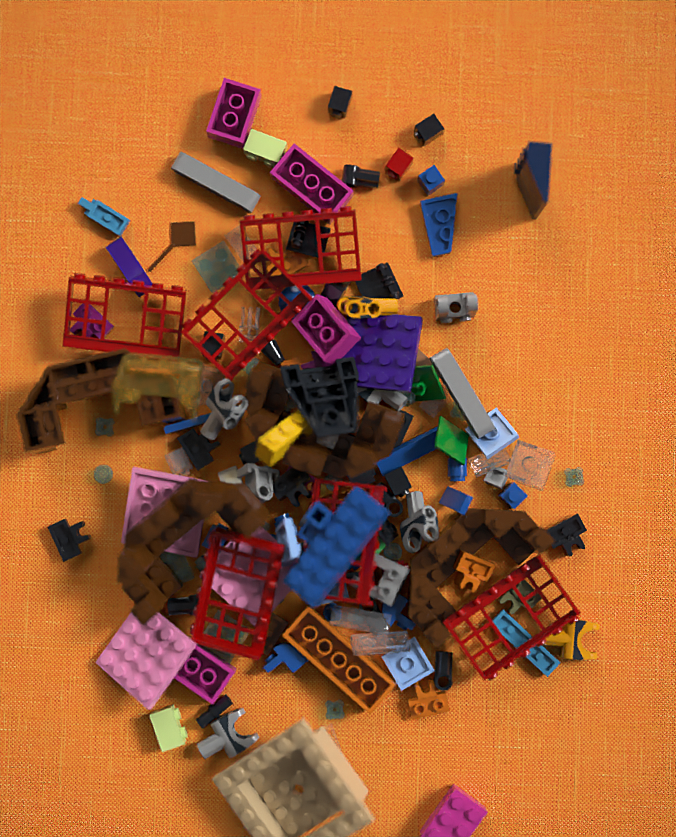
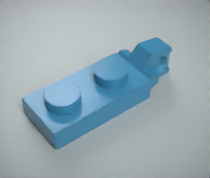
M81 197L78 202L81 207L86 209L84 214L120 237L130 222L128 218L99 200L93 199L89 202Z

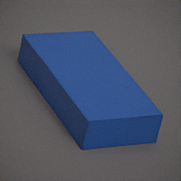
M447 486L439 503L465 515L473 497Z

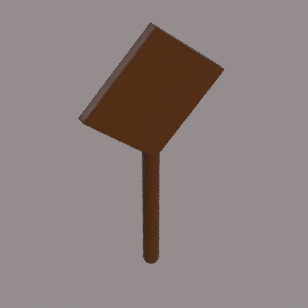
M195 221L171 222L172 244L148 269L149 272L160 263L173 247L196 245Z

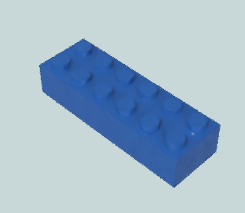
M355 486L284 578L283 582L312 607L319 606L391 512L362 488Z

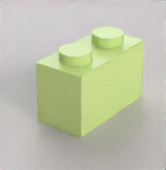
M251 129L243 151L249 160H260L264 162V165L274 168L285 155L288 146L286 141Z
M174 704L150 713L149 716L162 752L185 744L188 734L186 728L181 726V713L178 708L175 709Z

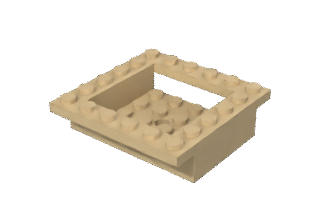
M304 718L212 778L252 837H299L341 810L343 811L342 815L306 837H348L374 820L373 815L363 803L369 792L325 728L321 726L313 731ZM295 785H301L304 792H298Z

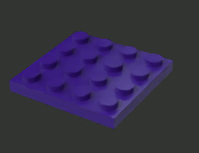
M397 314L378 316L376 318H353L347 315L346 320L361 337L342 357H354L359 373L357 388L411 393L423 318L420 316Z

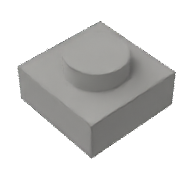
M492 464L483 481L502 490L510 472Z

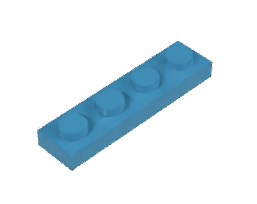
M504 609L492 620L501 634L516 648L532 638ZM534 646L530 649L531 653L526 656L547 677L560 664L543 646Z

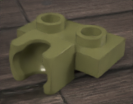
M525 580L516 585L523 597L535 590ZM512 588L497 600L501 604L507 600L511 601L512 604L508 609L510 614H514L522 605L524 606ZM537 593L526 601L531 609L539 602L541 596Z

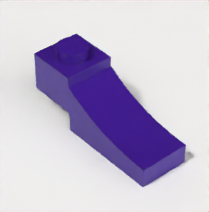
M122 236L106 246V249L129 283H133V280L144 281L145 285H152V281ZM135 292L138 297L145 294L143 292Z

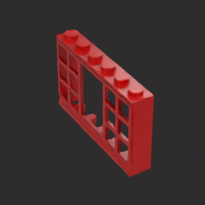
M351 206L340 207V211H332V208L320 209L321 212L313 213V210H302L301 214L294 215L293 211L282 212V216L275 217L274 213L263 214V218H255V215L243 216L244 219L239 221L243 261L247 265L252 260L249 259L248 245L260 244V250H262L264 243L278 242L279 256L273 258L276 261H280V265L285 269L280 223L315 220L320 271L290 275L301 286L361 281L356 209H351ZM352 217L353 231L339 232L337 218ZM333 218L335 233L320 234L319 220ZM276 224L278 238L263 239L262 225ZM258 225L259 240L247 241L246 226ZM354 235L355 250L340 251L339 237ZM335 237L336 251L322 252L321 238ZM355 254L356 268L342 269L341 255ZM265 255L258 261L262 262L264 276L267 274L266 262L270 261L267 257L265 258ZM337 255L338 270L324 271L323 257ZM250 270L245 274L246 284L251 289L262 279L261 277H251ZM282 272L281 275H271L268 278L276 288H279L288 279ZM264 282L257 290L270 289L271 287ZM290 282L286 287H293L295 285Z
M257 248L249 256L252 260L247 265L243 263L236 270L238 274L234 278L229 277L222 284L224 288L220 292L216 290L208 298L211 302L206 307L202 304L195 311L197 316L193 320L188 318L181 325L183 328L181 333L230 381L313 299L264 248L261 251ZM264 255L275 265L265 276L254 266ZM250 269L262 278L252 289L242 280ZM277 269L288 278L278 289L268 280ZM238 282L275 317L252 342L214 307ZM264 282L275 291L265 302L255 293ZM290 282L301 291L291 302L281 293ZM277 295L288 304L278 315L268 306ZM211 309L222 319L212 330L201 320ZM198 322L209 332L200 342L196 341L188 333ZM224 322L235 332L226 342L214 333ZM211 335L222 345L213 355L202 346ZM237 335L248 345L239 355L228 346ZM224 348L235 358L226 368L215 359Z
M74 273V276L68 277L62 347L111 352L125 348L136 356L179 361L182 340L181 331L183 330L181 325L184 322L187 290H184L183 286L172 285L171 288L164 287L162 283L145 285L144 281L133 280V283L125 282L123 278L105 280V276L94 275L93 278H89L84 273ZM74 284L87 285L85 299L73 298ZM91 286L105 288L104 302L90 300ZM110 288L145 293L139 343L105 339ZM149 293L163 295L162 309L147 307ZM167 296L182 297L180 311L166 310ZM72 302L85 304L84 318L71 316ZM89 304L104 306L102 320L88 318ZM147 312L161 313L160 327L145 325ZM165 314L180 316L178 329L164 328ZM71 321L83 322L82 336L69 335ZM87 323L102 324L101 338L86 337ZM145 330L159 331L158 345L143 344ZM163 332L178 334L176 347L162 346Z
M315 478V482L311 485L313 497L312 502L309 503L308 512L316 502L332 503L331 512L334 514L336 504L344 502L343 500H337L339 486L351 487L352 490L355 486L370 490V496L384 506L382 496L383 491L387 492V487ZM321 484L334 485L332 499L320 498ZM378 530L363 548L361 562L353 561L351 564L361 566L359 581L345 579V572L338 581L340 582L338 596L327 595L326 600L373 605V601L369 600L371 589H374L375 584L372 581L373 570L377 568V562H374L375 552L379 549V542H377ZM304 542L303 552L310 546L307 542ZM344 583L358 585L357 599L343 597Z
M217 527L213 532H210L208 537L210 546L204 556L206 566L202 570L200 580H203L202 587L199 588L197 593L199 602L193 613L195 622L190 628L191 640L196 644L258 661L264 651L286 545L252 536L247 539L241 533ZM222 538L234 541V549L220 546ZM239 543L252 546V554L238 551ZM257 548L270 551V558L257 556ZM219 550L233 554L230 566L217 563ZM237 555L250 558L248 571L235 568ZM255 560L268 563L266 576L252 573ZM216 568L265 581L258 613L210 599ZM209 604L222 607L220 620L206 616ZM226 609L239 612L237 625L224 621ZM244 614L257 617L255 630L241 626ZM205 621L218 624L216 637L203 633ZM223 626L236 630L234 642L220 638ZM240 631L253 634L251 647L238 643Z
M537 554L445 618L443 623L483 681L487 679L491 681L499 675L497 672L502 668L505 670L515 664V659L526 657L531 653V648L542 646L547 642L546 638L551 634L556 636L563 631L562 627L564 625L575 623L579 619L578 616L581 612L542 557ZM543 567L551 579L538 587L531 574ZM528 578L535 590L523 597L516 585ZM554 583L561 595L549 602L541 590ZM511 588L542 630L514 650H512L484 609L485 606ZM538 593L546 605L534 613L526 601ZM565 598L572 610L560 617L552 605ZM549 608L557 620L545 628L537 616ZM481 611L488 623L476 630L468 618ZM466 621L473 633L461 641L454 628ZM492 626L499 638L486 645L479 633ZM476 636L484 648L472 656L464 644ZM502 641L510 653L498 661L490 649ZM487 651L494 664L482 671L475 659Z

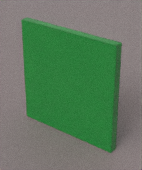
M433 365L415 366L411 388L414 402L446 399Z
M440 416L434 447L462 466L465 465L469 435Z

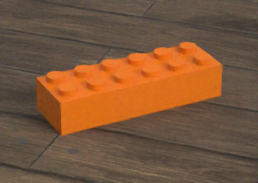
M309 604L282 634L286 640L369 714L375 710L396 686L395 681Z

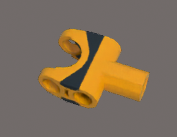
M344 296L337 301V309L339 312L353 318H376L378 316L397 314L398 302L396 298ZM348 300V302L345 304L344 310H342V301Z
M578 619L571 625L567 623L563 626V631L556 636L551 634L546 638L547 642L543 645L561 646V658L576 660L597 659L598 653L584 649L581 639L586 632L592 631V629L599 630L600 624Z

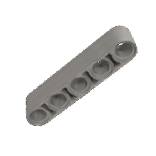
M179 152L171 167V170L249 213H252L261 197L257 192L183 152Z
M445 348L430 357L433 367L474 435L480 439L493 431L495 426L449 349Z

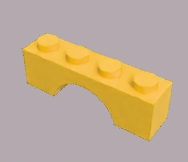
M299 409L259 439L255 455L269 467L283 457L287 448L298 436L305 434L308 437L313 433Z

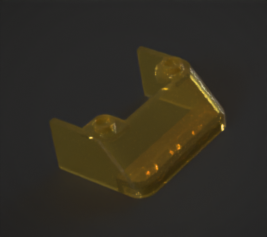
M136 353L125 355L113 385L114 413H119L122 402L134 403L139 400L141 394L179 397L180 404L187 409H191V420L195 421L200 404L203 363L198 359Z

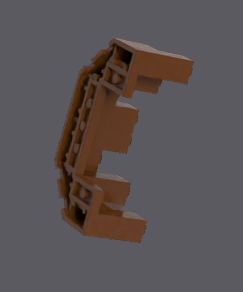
M125 348L47 366L42 377L29 393L26 402L17 412L25 453L41 454L57 450L56 446L65 444L58 410L67 409L66 403L130 388L134 389L142 426L158 422L171 424L187 420L176 381Z
M261 361L251 369L245 386L247 389L245 398L248 401L246 410L249 414L245 420L257 444L259 439L293 414L284 410L289 393L284 387L280 368ZM368 401L356 436L343 434L317 438L314 432L308 437L305 434H301L285 451L282 464L320 477L322 472L338 478L347 475L350 478L375 468L378 461L391 455L405 414Z
M189 478L125 534L124 549L118 555L117 583H123L122 589L135 603L130 612L142 626L154 618L166 601L183 587L181 581L158 556L202 519L207 521L217 512L232 531L243 534L247 539L264 526L270 512L245 483H225L224 481H203Z
M468 508L465 515L460 513L439 532L436 540L428 542L410 559L409 567L411 570L409 575L407 614L436 648H439L452 636L443 620L456 611L439 592L437 587L456 571L453 566L461 550L473 555L493 537L509 556L520 565L532 553L541 555L555 542L542 526H538L525 511Z

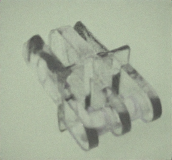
M241 307L239 331L242 333L243 330H248V335L244 336L249 341H253L260 331V308H256L255 325H252L253 307L248 308L247 325H245V307ZM251 330H256V335H251Z

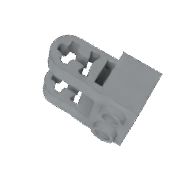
M468 292L435 295L436 321L440 320L441 323H451L452 319H460V322L471 321V318L478 311L477 294ZM457 304L460 311L453 313L450 310V305Z
M375 553L374 562H377V566L385 569L379 585H374V589H371L370 596L389 605H394L411 569ZM353 575L351 580L359 581V577ZM349 584V585H351L352 587L358 589V585H356V584Z

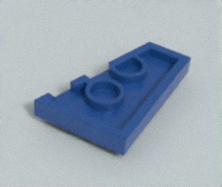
M457 193L420 201L432 257L451 253Z

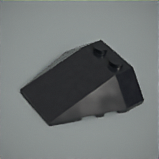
M354 357L336 359L332 366L302 370H300L299 364L280 367L284 387L317 438L355 433L359 373Z

